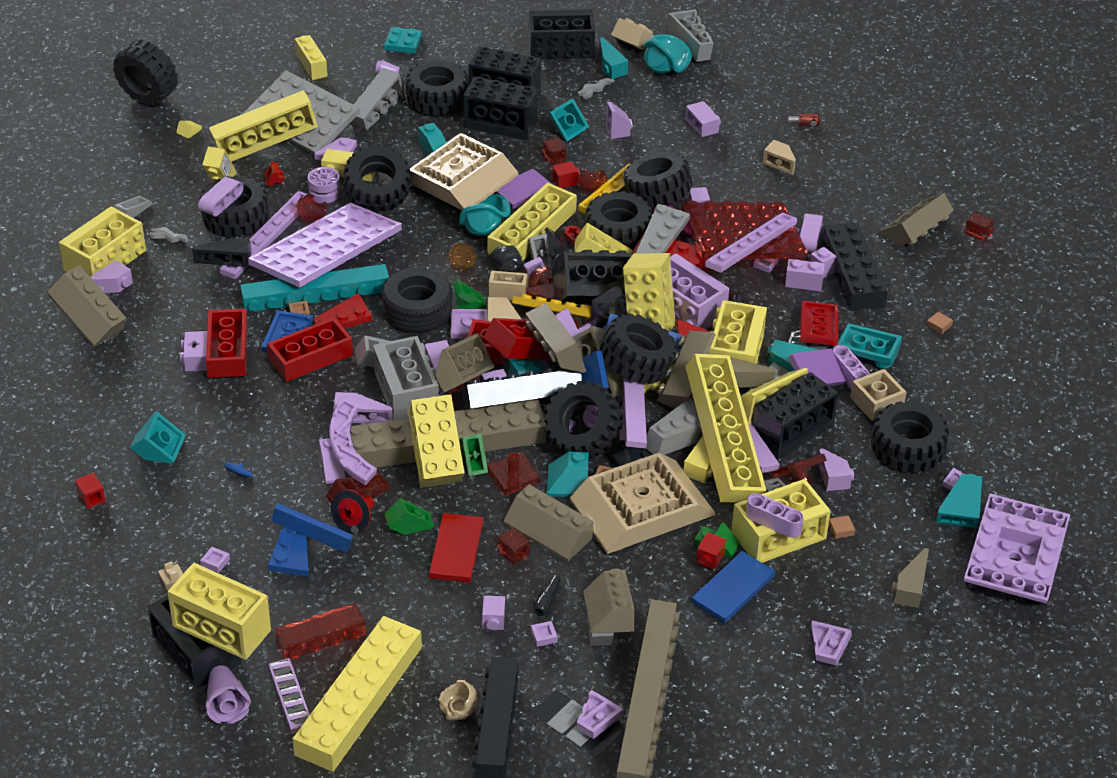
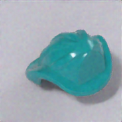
M655 35L643 45L646 48L644 60L647 67L658 74H666L672 70L681 73L688 67L692 59V52L687 44L673 35Z
M491 194L479 204H473L461 210L459 225H465L466 229L476 236H488L501 225L502 218L510 215V203L503 195Z

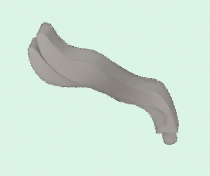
M606 78L598 81L596 84H585L583 89L578 92V96L583 95V99H588L592 97L593 92H601L605 85L613 83L614 79Z
M166 227L151 229L149 234L151 239L165 238L171 243L178 241L188 242L186 235L175 234Z

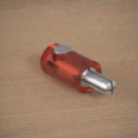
M799 113V116H788L787 120L788 122H798L799 126H819L820 114Z

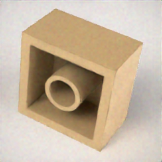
M885 369L854 380L852 382L850 398L871 421H874L878 413L883 408H886V406L890 404L895 405L899 401L905 403L907 392Z

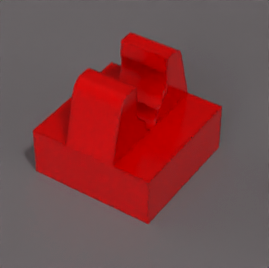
M271 162L264 173L266 185L273 186L274 183H283L285 177L282 175L284 172L279 169L278 163Z

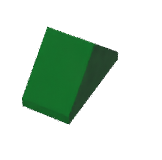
M482 433L462 437V459L468 476L488 473Z

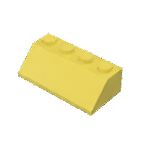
M802 368L788 372L741 395L748 425L752 424L755 404L806 375L808 369Z

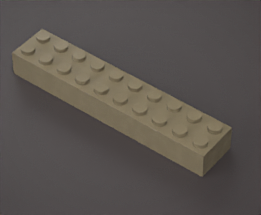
M538 399L454 411L461 455L462 437L481 433L485 452L546 443V423L544 422ZM409 418L350 426V437L355 452L375 468L416 462Z
M651 599L617 769V778L652 777L653 760L657 750V745L654 744L659 740L660 723H662L663 710L661 709L665 706L667 694L665 692L668 689L670 676L667 675H669L672 669L673 659L669 658L674 656L676 646L674 642L678 637L679 627L675 625L679 624L680 612H676L677 603Z

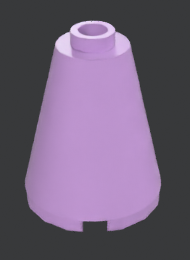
M217 666L209 673L206 698L207 714L210 719L220 724V721H228V724L241 720L249 711V705L251 704L250 696L228 667Z

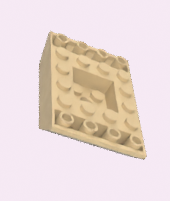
M460 133L410 168V184L463 210L467 206L479 204L486 200L488 196L498 191L508 182H511L519 174L502 152Z
M661 453L590 476L570 497V501L578 513L594 521L593 534L607 554L715 515L714 510L676 460Z

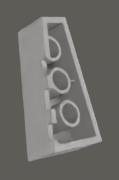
M696 9L669 13L666 31L687 44L692 52V58L696 62L710 60L713 41L708 32H705V26L701 24V18L697 16Z
M383 68L375 76V79L354 103L355 106L359 107L360 113L350 122L351 125L364 130L369 129L379 120L381 114L385 115L390 106L394 107L398 99L405 97L400 74Z
M691 398L649 428L646 449L653 455L657 453L665 455L698 443L702 438L703 433L695 402Z

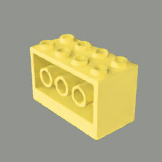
M112 206L59 241L64 271L68 272L80 265L90 277L115 260L125 266L146 251L142 222Z
M634 253L623 267L627 314L635 316L638 314L644 318L648 317L653 322L661 324L663 329L671 331L675 325L670 253Z
M723 300L721 307H717L716 318L718 319H714V331H711L716 336L708 354L730 355L731 358L757 364L764 337L767 307Z
M451 395L411 400L408 408V417L420 488L460 482L464 475V467Z
M805 479L761 494L796 509L803 514L802 532L798 537L791 538L748 519L746 516L747 500L734 504L731 532L738 539L746 553L761 563L827 538L831 510Z
M193 563L167 591L173 627L242 659L247 660L271 631L267 595L196 563Z

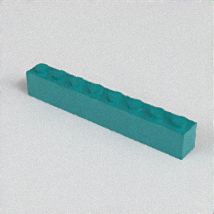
M382 264L326 272L302 287H297L282 279L240 285L242 302L247 312L288 307L289 303L307 301V303L349 298L358 293L360 296L382 293L384 283L389 279L386 265Z

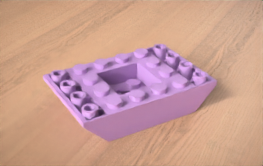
M989 494L964 581L1047 604L1070 514Z

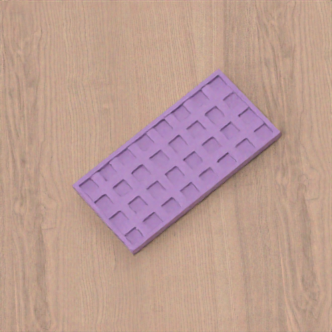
M349 203L249 257L248 261L249 265L297 287H302L377 243L393 236L402 230L399 222Z

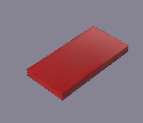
M802 301L800 341L837 346L838 306Z
M443 513L429 578L471 582L484 517Z

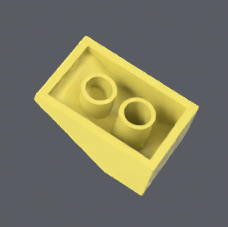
M586 223L575 239V252H581L582 250H592V252L609 250V253H615L616 251L625 250L626 253H632V249L589 223Z

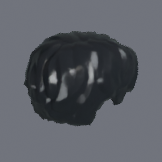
M502 245L491 253L492 265L496 271L516 273L523 266L521 254L514 245Z

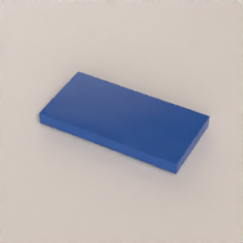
M741 551L692 597L691 603L721 622L726 623L775 576V570Z

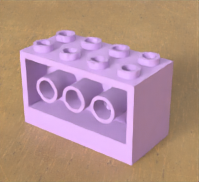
M674 254L670 257L675 321L678 319L706 330L713 325L714 319H718L716 318L717 307H721L723 300L728 301L729 288L678 254Z

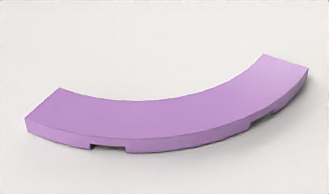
M343 398L335 408L331 419V448L342 468L354 479L366 485L377 473V468L365 461L353 448L350 426L354 417L359 412L360 406Z

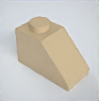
M773 140L764 149L763 164L791 175L794 174L796 159L789 145Z

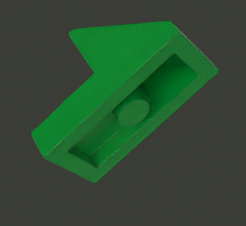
M458 279L452 284L455 289L454 293L458 298L455 301L458 309H485L487 307L483 295Z
M722 522L717 531L702 526L694 539V545L699 546L707 532L726 539L724 556L732 559L740 546V542L725 523Z

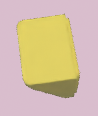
M179 121L177 133L190 138L199 132L202 127L192 121Z

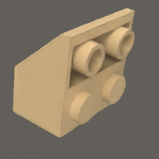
M619 18L611 34L617 40L642 51L645 49L644 43L654 35L652 34L653 31L647 29L646 26L640 23L637 25L628 18H625V20Z
M491 271L489 297H507L509 301H512L513 296L521 297V294L527 295L530 276L526 273Z

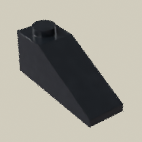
M231 238L192 248L194 263L247 267L249 263L248 258L252 255L250 239Z

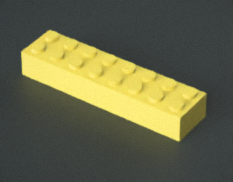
M694 354L685 367L720 502H740L747 500L751 494H764L766 487L730 355Z
M383 616L293 737L294 755L334 772L421 650V631Z

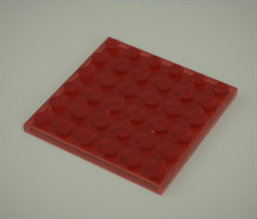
M690 200L682 202L681 207L683 212L690 214V220L687 223L701 258L713 257L781 213L789 215L784 203L781 202L764 203L758 201L756 203L740 201L739 203H732L729 201H705V203H698ZM794 225L743 259H807L808 252Z

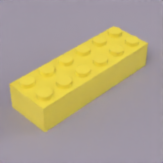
M303 90L211 126L209 130L215 147L225 149L232 162L317 128L318 125L311 102Z
M550 183L545 184L488 236V254L491 255L494 249L502 245H514L521 254L522 260H525L530 255L529 237L545 234L544 229L546 227L555 232L576 212L577 195Z

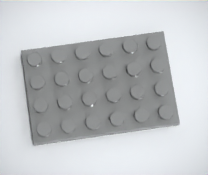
M285 71L244 113L304 90L311 102L318 127L289 138L287 141L314 155L316 151L330 144L360 113V109L328 91Z

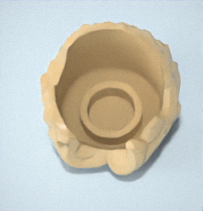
M457 680L454 685H450L445 691L441 692L438 699L440 702L439 707L446 714V720H464L474 713L477 708L479 694L473 685H470L465 680Z

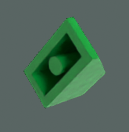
M401 498L384 513L389 529L403 535L429 530L434 527L428 511Z

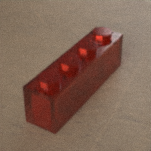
M356 603L275 629L276 644L284 660L288 658L295 659L299 656L317 652L321 649L366 635L365 619Z

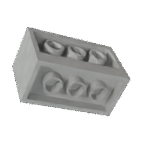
M418 336L373 345L374 373L387 406L392 407L393 420L409 418L408 408L411 400L440 396L438 392L441 391V387L436 380L435 370L430 367V358L428 355H425L424 344L420 343Z

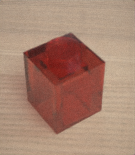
M559 137L543 140V155L550 165L566 162L567 147Z
M975 211L967 220L965 234L984 241L988 236H992L994 232V219Z
M513 527L498 537V552L515 565L530 555V541Z

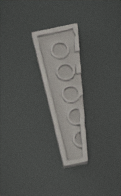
M658 204L636 253H665L690 220V214Z

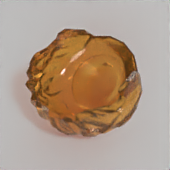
M457 243L449 251L450 262L457 269H468L476 262L475 250L468 244Z

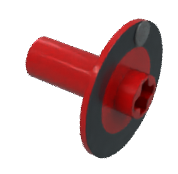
M343 490L337 493L332 500V518L341 530L350 534L360 533L366 529L370 522V509L374 507V501L370 496L363 497L356 491Z

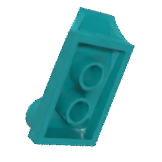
M849 323L845 330L838 335V345L848 347L856 356L874 360V364L881 369H886L893 365L902 342V336Z

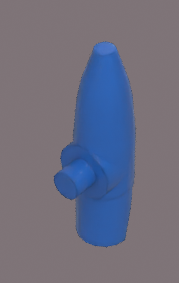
M227 462L225 464V468L234 473L253 477L250 471L243 468L242 463L235 465Z

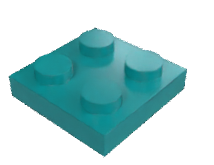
M391 27L384 44V50L416 54L422 37V31Z

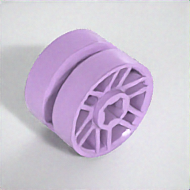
M319 167L310 171L308 174L309 195L313 196V201L317 203H331L340 197V177L338 171L330 167Z

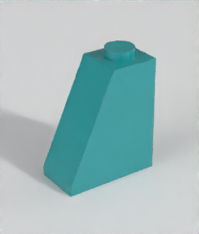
M774 340L773 346H769L767 351L769 366L774 362L789 372L795 371L788 358L791 354L817 351L819 349Z
M962 474L939 508L936 523L977 528L980 517L982 476L974 474Z

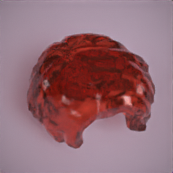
M580 169L577 176L580 187L589 192H595L608 180L604 170L587 172L586 169Z
M306 194L304 197L302 195L299 198L296 207L298 215L303 220L314 222L326 216L328 204L323 202L320 205L315 202L313 194Z
M545 266L537 267L530 274L529 287L534 294H554L552 268Z

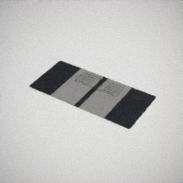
M558 690L554 691L532 712L533 715L595 757L599 756L621 734L619 730L609 726L593 739L578 730L577 720L582 714L583 707Z

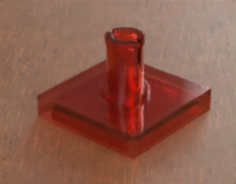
M510 452L506 458L487 464L489 474L504 495L524 489L529 484L532 486L540 483L539 474L523 452Z
M821 454L774 470L772 474L775 479L793 473L796 474L798 481L805 479L813 487L807 472L808 467L825 462L827 459L825 454Z

